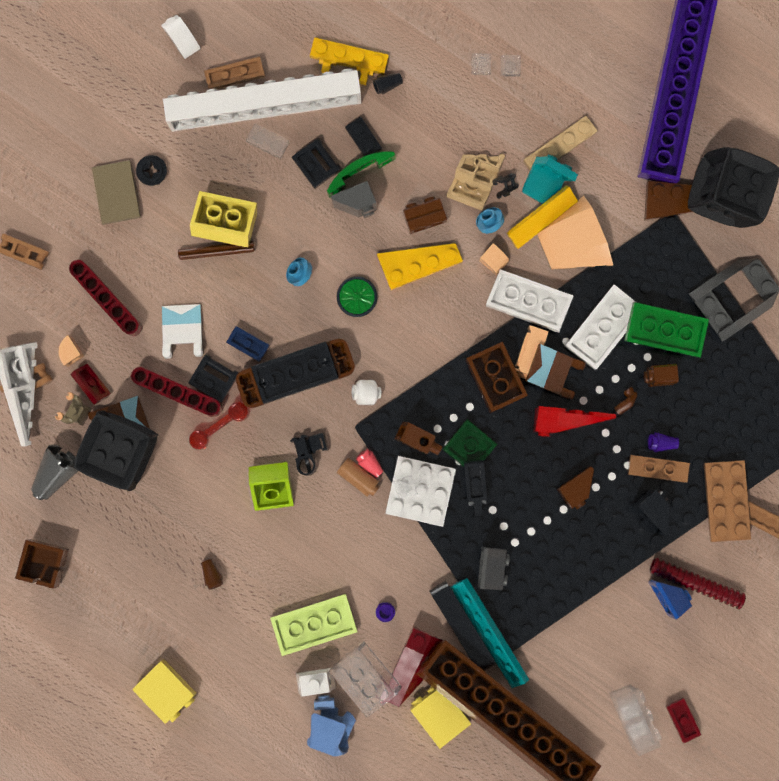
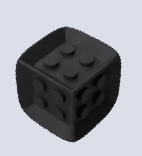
M723 147L709 151L702 158L696 171L689 194L688 208L698 215L728 226L746 228L759 225L764 221L771 207L779 180V167L764 158L736 148Z
M104 410L98 411L84 435L73 468L110 486L132 491L136 488L147 467L159 434L122 416L108 413Z

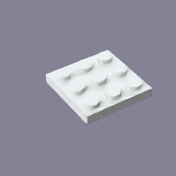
M398 456L385 514L443 527L456 469Z

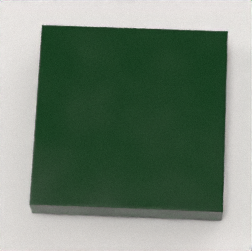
M467 419L442 450L464 467V462L484 461L497 446V443Z

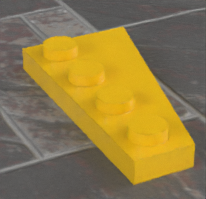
M456 243L377 254L390 290L463 262Z

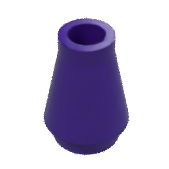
M656 432L649 435V450L659 452L678 449L679 439L677 437Z

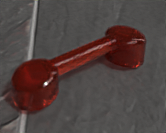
M241 402L233 403L228 409V414L205 431H193L189 436L190 445L197 450L206 448L209 443V437L232 420L237 422L245 421L250 414L249 408Z

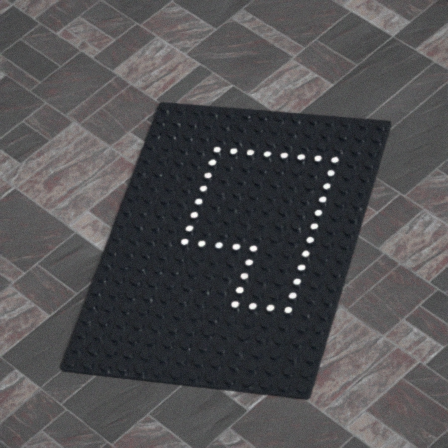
M677 215L663 217L610 253L613 266L589 267L557 290L573 295V300L559 333L515 317L355 426L357 433L370 452L373 451L391 483L393 482L398 456L456 469L443 527L420 521L418 523L457 581L468 578L512 652L707 519L704 463L745 460L747 491L779 469V361L752 323H749L723 342L708 323L701 358L624 341L625 333L597 370H594L587 363L584 370H577L570 366L563 388L575 392L573 399H566L525 381L526 379L520 378L528 396L492 413L489 412L465 361L466 358L503 342L515 367L530 325L549 331L544 346L583 361L566 348L565 345L613 285L617 286L637 303L705 318L689 296V293L717 275V272ZM724 283L711 290L733 322L745 315ZM677 364L679 378L677 384L649 387L644 382V372L648 367ZM632 387L638 395L636 401L630 409L619 415L614 407L627 398L624 395V391ZM539 406L565 408V411L582 410L585 413L616 414L615 419L553 434L550 433V437L538 436V432H533L535 408ZM467 419L497 443V446L484 460L487 504L482 505V516H475L474 507L469 506L467 502L464 467L442 450ZM402 422H409L435 435L434 441L443 445L440 453L436 455L429 451L428 454H425L395 440L394 438ZM656 432L677 437L679 439L678 449L654 452L648 448L649 435ZM421 438L420 444H423L424 438ZM630 455L690 463L688 481L685 483L628 475ZM592 466L594 472L589 498L585 500L586 504L579 509L575 507L573 509L569 508L557 488ZM648 490H657L658 492L661 490L668 497L667 502L670 504L669 534L667 536L658 535L632 507ZM482 547L506 549V554H510L509 565L505 566L504 574H508L507 585H503V590L480 589L478 587Z

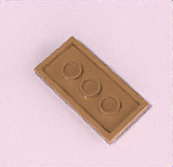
M745 460L704 463L710 542L751 540Z

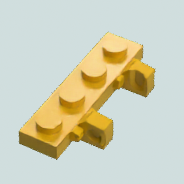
M315 37L310 52V58L317 59L319 64H323L322 74L329 72L332 65L336 66L337 64L355 68L361 73L359 84L362 85L367 84L369 75L373 76L374 73L385 75L389 58L387 54Z

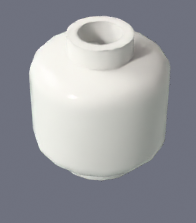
M358 380L352 386V399L358 405H374L377 399L381 398V387H378L374 380Z

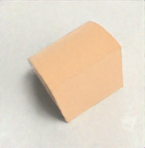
M492 244L479 261L495 275H498L500 269L502 270L507 265L509 259L495 244Z
M67 335L62 340L59 346V357L63 365L69 367L82 359L84 355L73 337Z

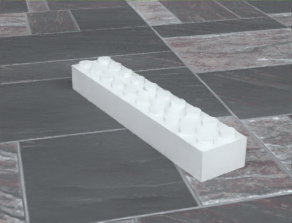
M344 69L341 73L325 72L321 76L309 74L300 79L289 77L280 82L269 80L260 85L249 83L245 87L239 88L237 86L226 87V90L209 89L206 93L189 92L185 96L174 94L163 99L166 123L173 132L361 104V92L357 70Z

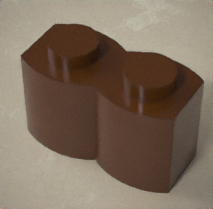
M677 364L654 365L648 367L644 372V382L649 387L674 385L679 381Z

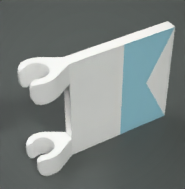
M201 304L162 306V355L165 359L172 358V344L194 343V355L196 357L203 356Z

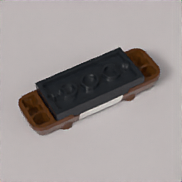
M338 338L242 370L236 376V384L244 405L248 408H256L347 377L354 372L355 365L348 344L343 339Z

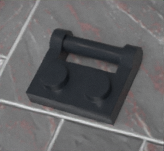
M317 138L292 156V160L314 189L342 170V167L335 163L324 148L320 138ZM316 149L330 167V170L325 171L312 153L313 150Z
M206 353L188 383L223 403L236 382V376L239 372L230 370L213 360L212 356ZM208 365L229 377L227 383L205 371V367Z

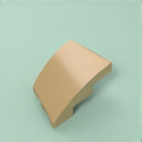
M480 154L478 156L463 155L456 168L455 178L447 192V197L482 211L494 186L492 181L497 178L505 155L500 154L499 156L487 157V154Z

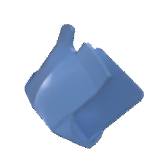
M337 707L321 710V715L313 713L311 715V735L307 739V745L312 749L334 757L346 754L349 749L348 738L356 722L354 716L348 711L344 716H339Z

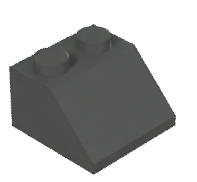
M367 181L331 196L334 208L356 217L363 216L367 218L375 214L374 211L377 210L376 200Z
M481 548L478 587L480 589L503 590V585H507L508 574H504L505 566L509 565L510 554H506V549Z

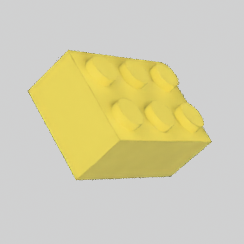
M199 191L190 222L191 236L248 248L257 217V203Z

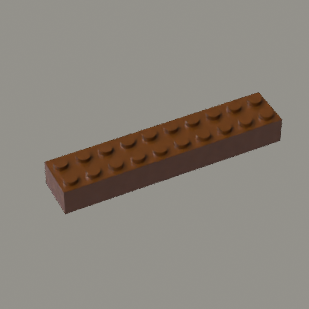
M448 641L439 642L417 672L420 678L548 781H592L601 768L599 763Z

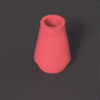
M366 449L356 457L357 464L374 478L383 473L384 470L373 451L370 452Z

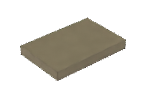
M131 161L92 167L102 224L141 218Z

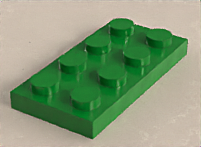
M633 302L624 341L701 358L709 319Z

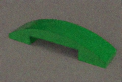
M373 153L352 162L333 179L327 189L328 197L330 198L332 195L346 189L344 181L370 165L376 163L380 169L396 160L395 153Z

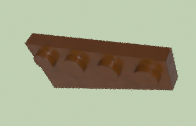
M655 181L646 182L644 221L693 212L688 208V199L692 185Z

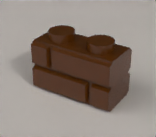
M429 197L424 200V203L419 205L411 203L406 205V209L403 210L409 234L447 223V217L440 198Z

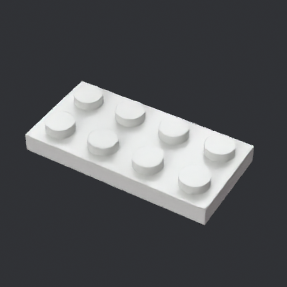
M500 269L486 307L559 333L573 300V295Z
M613 285L565 347L594 370H597L626 333L632 303L636 301Z

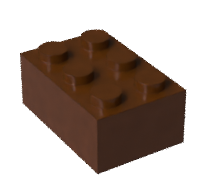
M503 342L466 358L465 361L490 413L528 396Z

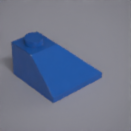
M654 580L649 581L650 586L669 617L678 619L692 607L690 603L692 598L686 589L683 590L682 588Z

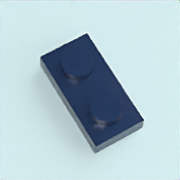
M235 326L226 341L227 344L258 362H261L270 347L269 344Z

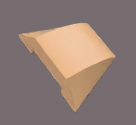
M584 196L537 234L551 270L588 266H613L607 240L592 206Z

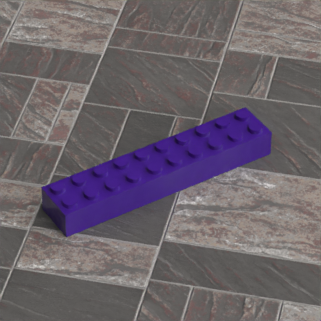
M675 0L638 170V178L676 184L680 180L718 0Z

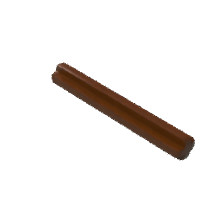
M250 241L248 248L233 244L185 248L178 250V257L180 260L250 253L255 251V245L253 241Z

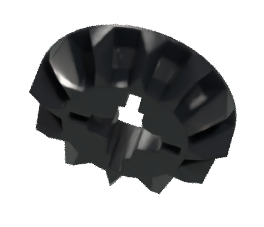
M149 155L143 157L138 162L136 175L143 184L152 187L160 185L165 180L167 167L160 157ZM153 163L154 169L159 172L153 173L151 178L150 174L146 171L151 169Z

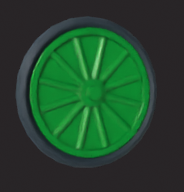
M363 277L348 278L338 288V306L345 314L352 317H362L369 314L377 303L375 286Z

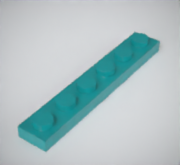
M468 578L453 584L450 587L511 688L528 682V676Z

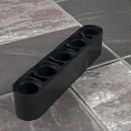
M446 580L429 590L471 661L483 671L495 665V660Z

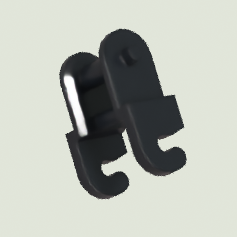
M510 173L504 177L499 176L492 181L495 186L498 185L497 182L504 183L505 188L496 194L498 199L502 198L501 195L504 197L509 196L510 192L519 187V184L515 183L514 180L516 178L515 173Z

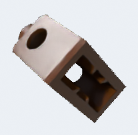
M402 422L394 438L425 454H428L430 451L438 455L443 446L434 441L435 435L409 422ZM421 438H424L423 444H420Z

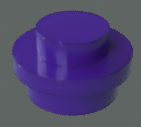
M383 602L377 606L376 617L380 621L389 622L394 618L395 608L392 604Z

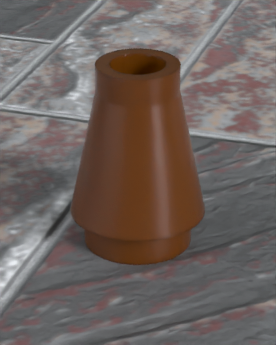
M212 559L202 562L205 586L209 590L222 586L224 578L214 565Z

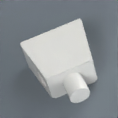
M333 667L296 673L298 692L301 696L328 693L336 688Z

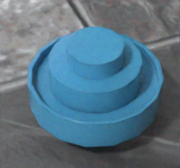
M495 207L488 208L478 215L476 225L482 233H493L503 225L505 217L500 209Z
M301 257L292 261L286 272L287 281L297 287L305 284L310 279L312 273L311 263Z

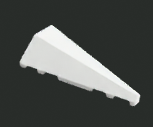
M37 342L0 349V380L21 446L31 445L29 438L30 428L33 425V422H31V410L34 409L35 379H33L34 366H36L37 361L34 360Z

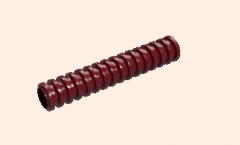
M658 557L653 560L650 566L651 574L656 573L658 577L661 575V578H667L668 581L673 580L675 584L678 582L680 586L690 587V590H696L697 593L701 592L704 596L707 594V597H713L714 600L719 599L721 603L724 601V604H730L731 607L736 606L738 610L745 603V593L740 594V591H734L733 588L728 589L726 585L723 587L721 583L711 582L709 578L706 580L704 576L694 575L692 571L682 570V567L677 568V565H671L670 562L665 563V560L660 561Z

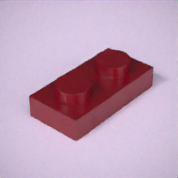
M88 364L79 367L70 374L94 405L110 396L109 390Z
M680 698L665 706L682 743L701 736L700 730L684 698Z

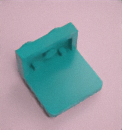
M554 156L536 157L522 192L543 204L561 190L564 181H576L578 174L573 172V168L569 165L557 162L558 159Z

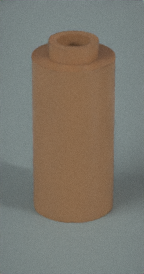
M349 457L336 472L367 497L369 494L373 496L380 488L377 485L379 481Z

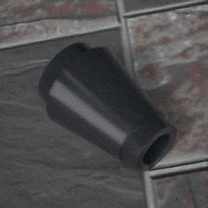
M400 73L377 76L376 79H373L376 93L382 95L403 84Z

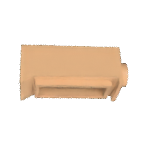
M531 325L528 327V332L526 333L515 366L520 378L526 379L539 344H545L549 331Z

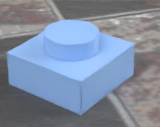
M330 695L318 696V699L314 701L315 710L335 708V698H330Z

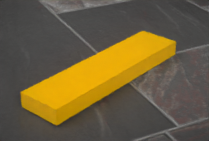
M566 185L506 234L514 246L519 249L576 204L578 200L570 187Z

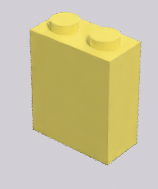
M164 659L132 689L165 724L169 720L174 722L181 715L179 710L183 706L188 708L195 701L193 696L196 694L190 685Z
M431 686L427 690V695L423 698L419 696L412 701L410 711L439 749H441L470 726L471 722L463 711Z

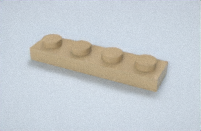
M585 116L525 158L523 162L531 170L536 157L551 155L559 160L597 133V129L588 117Z

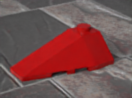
M539 406L535 408L533 432H538V436L550 437V433L553 434L615 419L616 414L585 413L582 410L565 411V408Z

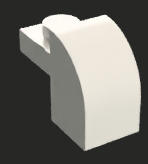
M178 15L167 19L161 25L184 59L201 49L186 24Z

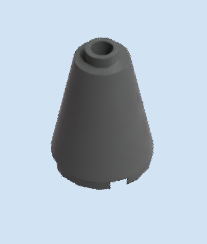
M49 445L44 452L31 487L32 495L38 500L49 499L78 472V470L73 468L76 456L69 451L65 454L61 451L62 447Z

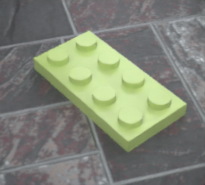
M346 594L270 618L282 656L358 632Z

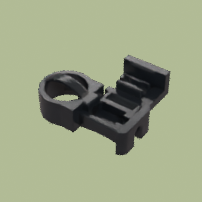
M324 433L310 437L301 435L299 438L295 437L290 440V442H294L298 458L295 461L300 474L305 476L313 475L317 470L314 454L320 449L322 451H329ZM308 459H310L313 462L312 470ZM303 460L305 461L308 473L301 471L300 465Z

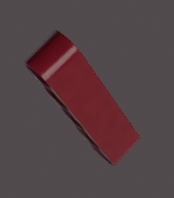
M82 260L72 261L69 266V272L123 332L129 336L139 335L142 325L86 263ZM83 265L84 271L81 274H76V268ZM95 279L97 285L90 289L89 282ZM109 294V301L102 303V296ZM117 308L123 309V314L120 317H115L114 315ZM135 322V330L129 332L127 330L128 324Z
M137 367L131 373V379L135 384L203 414L217 417L222 412V404L216 399L150 370ZM145 372V380L139 382L137 380L138 373ZM162 379L164 385L161 389L157 390L155 382ZM180 387L182 393L179 397L175 398L172 392L174 388ZM193 395L199 396L200 400L197 405L190 403ZM209 404H217L218 408L215 413L208 411Z

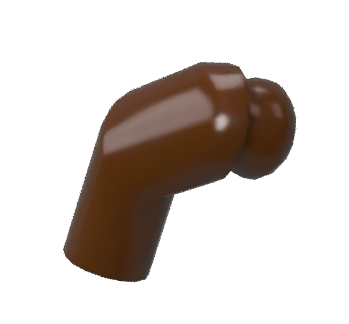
M632 387L624 391V395L627 398L614 407L619 415L630 409L636 401L638 395Z

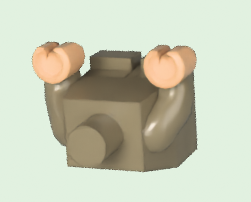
M68 392L69 395L66 396V399L73 401L65 416L63 413L57 412L58 416H55V418L66 424L75 422L83 426L92 408L83 404L79 396Z

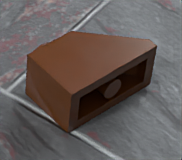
M592 466L557 488L569 508L573 509L575 507L579 509L586 504L585 500L589 498L594 472Z

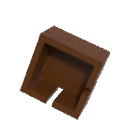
M33 539L25 540L15 579L29 583L36 582L37 585L52 589L58 588L63 574V570L60 567L65 566L69 549Z

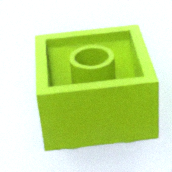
M288 462L249 467V486L255 511L294 506Z

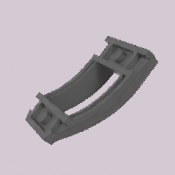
M758 258L739 259L689 293V296L703 316L709 319L708 323L723 342L772 308L778 296L779 287ZM741 270L763 302L733 322L711 290Z

